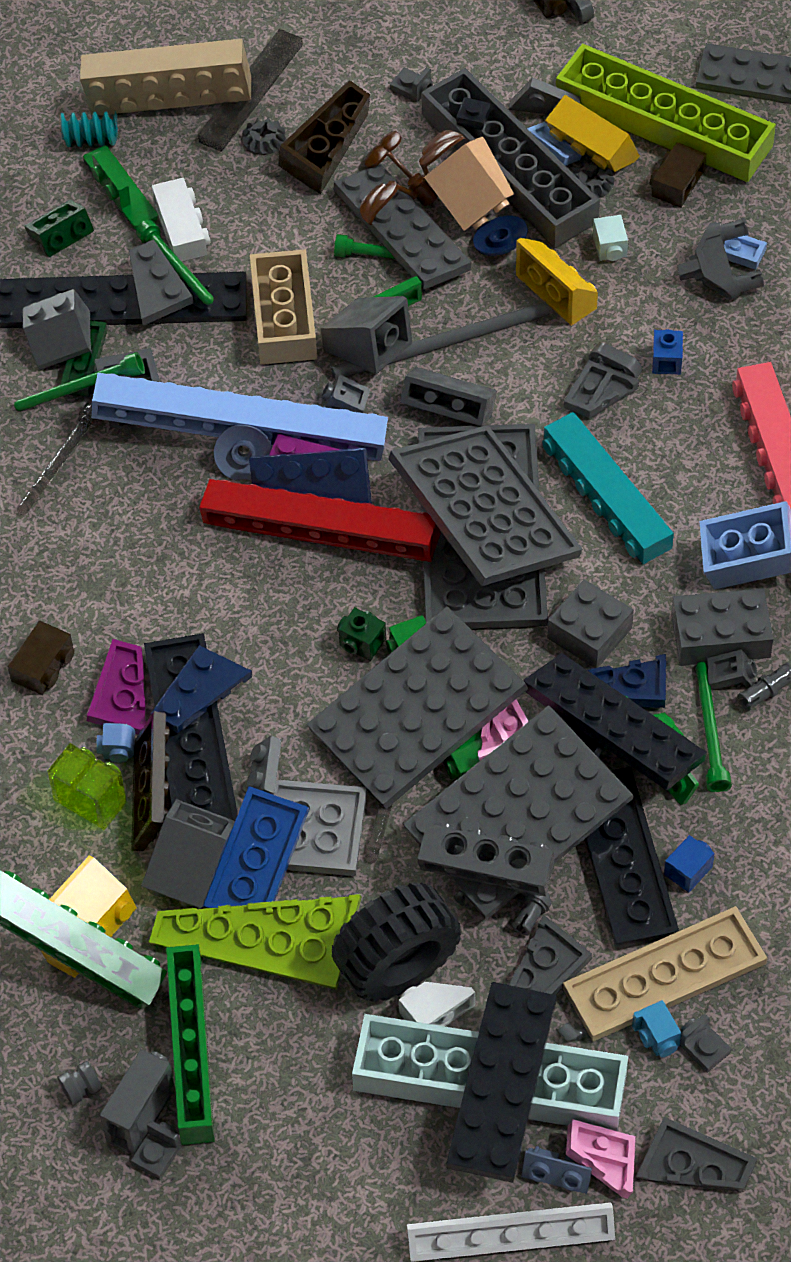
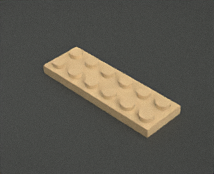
M735 906L563 982V990L592 1042L632 1025L634 1012L661 1000L664 1001L667 1008H670L766 965L768 958Z

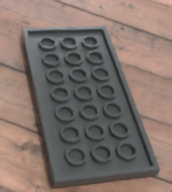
M535 424L488 425L539 491ZM482 426L418 428L419 443ZM421 504V512H427ZM440 530L432 562L424 561L426 623L448 606L470 629L548 626L545 568L481 586Z

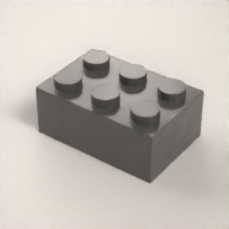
M764 588L673 596L671 617L680 666L697 665L699 662L708 664L707 658L741 649L749 659L771 658L774 639Z

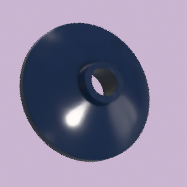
M517 216L497 217L486 222L477 230L473 243L476 250L483 255H502L516 248V240L526 238L528 228L525 221Z

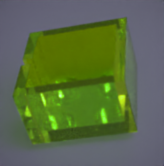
M69 743L47 770L54 801L105 830L127 803L121 771L110 762L104 763L99 759L96 761V757L90 750L84 747L78 748Z

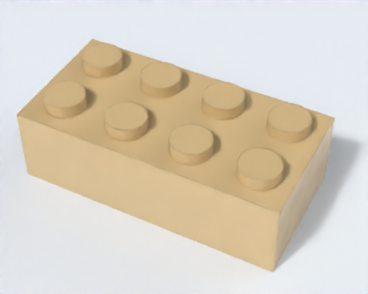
M306 249L250 254L260 365L317 359Z

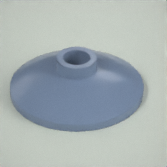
M235 425L223 431L218 437L214 446V459L219 470L228 478L233 480H251L249 458L252 456L269 455L272 446L267 436L258 428L250 425ZM239 447H248L249 453L242 454L239 451Z

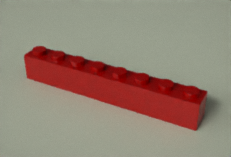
M209 479L199 506L203 523L427 562H432L440 536L439 527L427 512H410L396 507L386 508L374 506L370 503L361 504L345 501L341 498L331 499L319 497L311 493L300 494L289 492L285 489L263 488L255 484L233 483L229 480Z

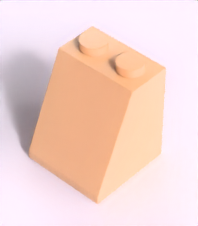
M483 137L464 144L424 177L464 231L471 227L475 230L489 221L486 216L493 210L497 214L510 204L507 199L514 194Z

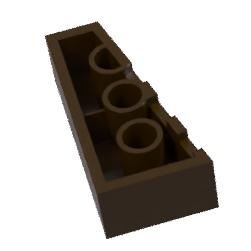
M348 80L280 145L278 166L309 188L321 194L368 116L370 94Z

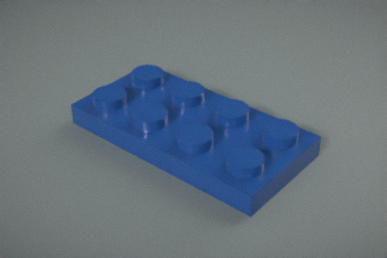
M249 786L203 906L205 908H218V906L224 905L242 906L248 903L275 901L308 815L309 807Z

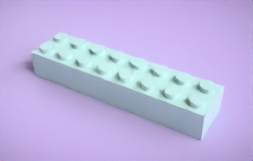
M365 1014L352 1072L353 1091L460 1108L479 1032ZM546 1043L529 1119L567 1126L574 1119L618 1131L627 1075L628 1056Z

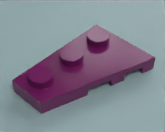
M112 639L86 721L102 726L103 723L127 724L135 729V734L138 735L146 724L141 646Z

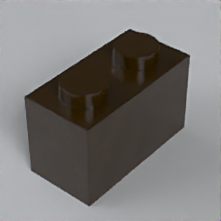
M677 142L671 152L667 151L665 153L660 169H655L651 175L649 185L652 186L651 196L682 208L705 172L707 154Z
M39 620L8 665L11 682L41 695L44 694L48 687L52 688L58 680L59 670L63 664H69L74 656L75 650L71 634Z

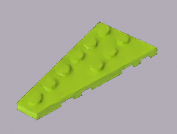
M355 894L348 897H319V899L298 901V899L248 903L242 906L224 905L218 906V908L158 911L149 943L163 948L199 944L201 957L337 990L341 972L333 961L332 945H334L335 936L340 934V928L343 924L348 923L351 916L358 911L362 896L361 894Z

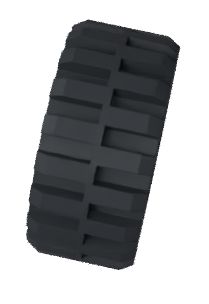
M416 882L409 883L408 886L400 885L390 892L386 891L380 894V897L370 900L364 905V908L356 911L351 916L348 923L343 924L340 928V934H337L334 938L332 958L358 997L372 1002H378L380 999L385 1001L391 999L392 996L402 995L412 986L420 985L421 981L431 977L436 969L442 967L447 962V958L453 955L456 945L460 942L461 926L435 888Z

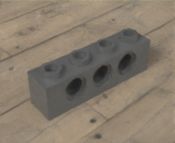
M437 822L436 825L427 823L417 858L420 870L545 897L555 862L554 851L545 844L531 842L530 845L518 843L515 838L501 835L499 838L490 837L477 829L457 830L453 825L444 822ZM454 845L464 848L458 855L448 853L449 848ZM485 852L495 854L494 859L489 862H483L479 857ZM515 859L527 861V864L520 869L510 866Z

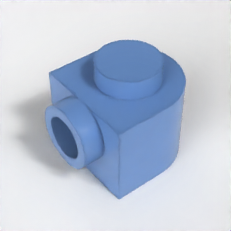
M103 723V735H97V754H103L104 759H110L116 763L125 762L133 757L135 729L127 724Z

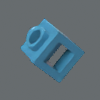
M663 1000L633 1013L632 1027L634 1031L639 1030L640 1039L646 1048L651 1047L655 1055H660V1057H667L677 1050L678 1046H680L681 1031Z

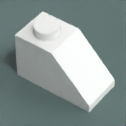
M424 982L418 987L412 986L401 995L399 999V1013L407 1021L446 1026L475 1006V991L471 987Z

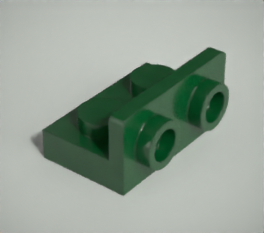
M72 200L66 201L24 226L28 236L39 241L45 254L49 257L94 231L86 208Z

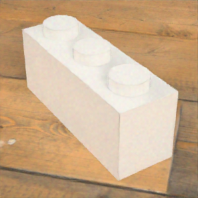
M184 177L152 185L154 204L170 249L181 261L207 255L206 245L210 244V237L207 228H201L200 224H203V218L200 208H194L193 204L196 203L192 187L187 188Z

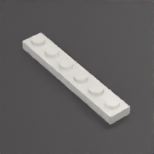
M611 1202L407 1224L411 1262L615 1240L614 1215Z

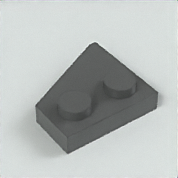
M532 77L510 100L508 110L549 115L564 95L580 103L581 97Z
M588 360L565 398L564 408L591 418L637 390L639 379Z

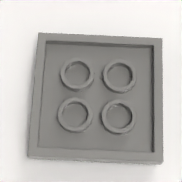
M276 779L274 795L309 807L308 815L287 870L356 876L367 788Z

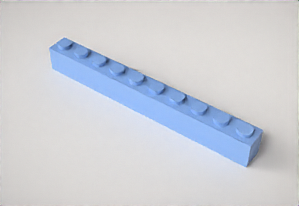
M104 373L97 374L91 418L213 437H219L223 431L235 425H250L261 430L267 436L272 446L277 435L280 434L341 450L366 448L367 460L376 461L382 460L388 417L373 413H358L346 409H332L319 405L293 403L288 400H273L261 396L234 394L229 391L221 392L202 387L176 385L171 382L162 383L149 381L144 378H130Z

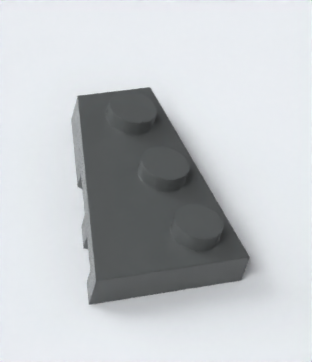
M154 239L129 250L143 326L193 304L191 293Z
M543 914L539 927L531 939L527 952L520 966L517 967L509 985L556 995L563 988V982L574 978L592 960V953Z
M664 1117L637 1173L636 1179L744 1192L756 1166L757 1158Z

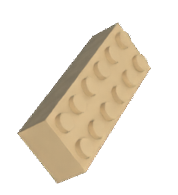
M242 39L81 55L80 81L91 115H93V112H96L97 115H103L104 111H107L108 114H114L116 111L118 114L251 100V73Z

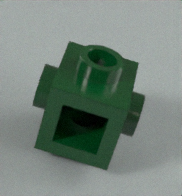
M354 607L350 614L343 616L338 624L339 645L346 652L353 655L357 654L371 661L386 640V622L378 619L369 611H362Z

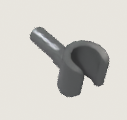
M570 1023L564 1024L559 1029V1033L568 1041L575 1039L580 1041L581 1038L588 1035L585 1027L576 1030Z

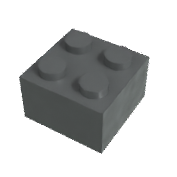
M584 579L548 619L547 638L592 667L598 668L632 629L634 609Z

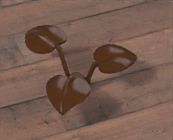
M444 130L438 133L422 150L423 156L419 159V163L424 175L420 173L412 175L391 153L400 144L401 135L397 131H391L386 134L378 145L373 147L367 154L364 164L368 168H373L388 156L409 178L407 183L409 189L397 184L395 181H389L386 185L383 183L377 185L365 196L360 205L362 218L369 225H372L377 213L390 201L397 190L409 195L413 200L417 198L423 206L433 203L438 195L424 178L429 173L427 166L452 146L465 139V137L452 130Z

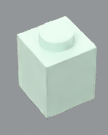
M622 216L594 218L593 238L599 261H616L627 257L628 238Z

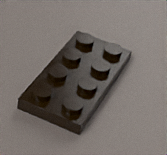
M154 711L135 739L132 851H144L151 841L154 842L157 832L163 826L165 817L168 814V809L164 808V799L168 792V781L164 780L169 762V754L165 753V744L169 738V727L166 726V713Z

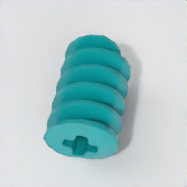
M104 111L102 119H99L97 113L93 112L91 120H88L85 112H82L80 120H77L75 113H71L69 121L66 120L64 113H61L62 140L65 141L67 147H72L75 139L77 146L82 147L86 139L89 147H92L96 139L100 146H104L108 138L110 145L114 146L118 138L116 111L113 119H110L107 111Z

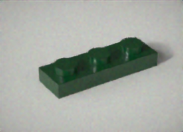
M90 321L91 351L67 360L61 384L96 372L95 359H99L108 331L107 323ZM92 386L68 395L89 397Z

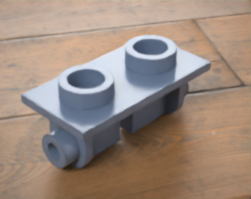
M536 1146L535 1149L528 1148V1151L525 1153L521 1177L587 1194L590 1178L592 1177V1168L577 1164L567 1155L564 1160L558 1159L559 1153L541 1149L539 1146Z

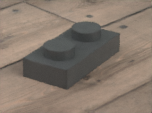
M271 735L254 746L250 755L252 765L251 773L247 780V787L250 786L273 795L275 794L281 739Z

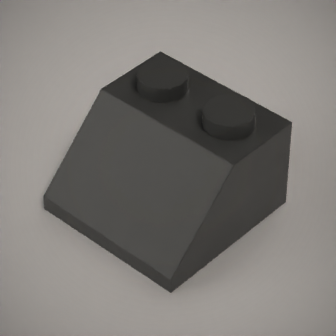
M74 289L23 308V329L39 370L91 351L90 310Z

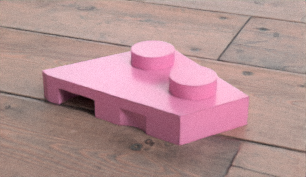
M517 699L482 728L481 738L483 743L481 750H478L480 761L528 723Z
M572 1119L567 1130L566 1155L577 1164L592 1168L591 1174L621 1197L628 1199L632 1194L636 1136Z

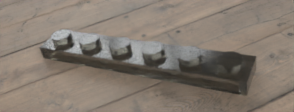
M281 29L275 33L249 67L251 73V100L223 102L198 134V143L220 152L225 149L303 46L302 37Z

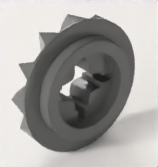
M257 118L255 123H247L246 129L242 130L243 143L248 150L254 153H273L279 150L280 145L286 140L285 128L280 126L279 121L271 122L269 118L265 121H260ZM267 130L268 134L261 140L260 135Z
M582 162L579 168L573 169V174L598 198L607 195L614 186L615 178L611 169H602L594 162L589 165ZM597 175V180L592 179L588 182V177L592 178L593 176Z

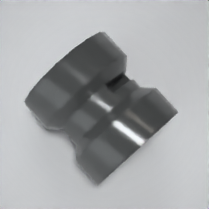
M88 1061L79 1064L76 1072H65L57 1076L58 1082L72 1106L82 1101L83 1096L87 1092L95 1094L102 1090L101 1083Z

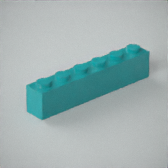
M574 412L544 427L542 445L545 452L549 456H555L562 473L565 476L570 475L577 491L580 495H586L590 499L594 512L599 517L603 515L608 521L611 533L615 537H621L625 542L627 552L632 558L637 557L642 564H645L673 548L674 532Z

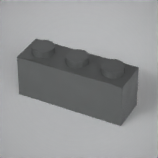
M415 367L405 375L400 403L483 426L492 416L497 390Z

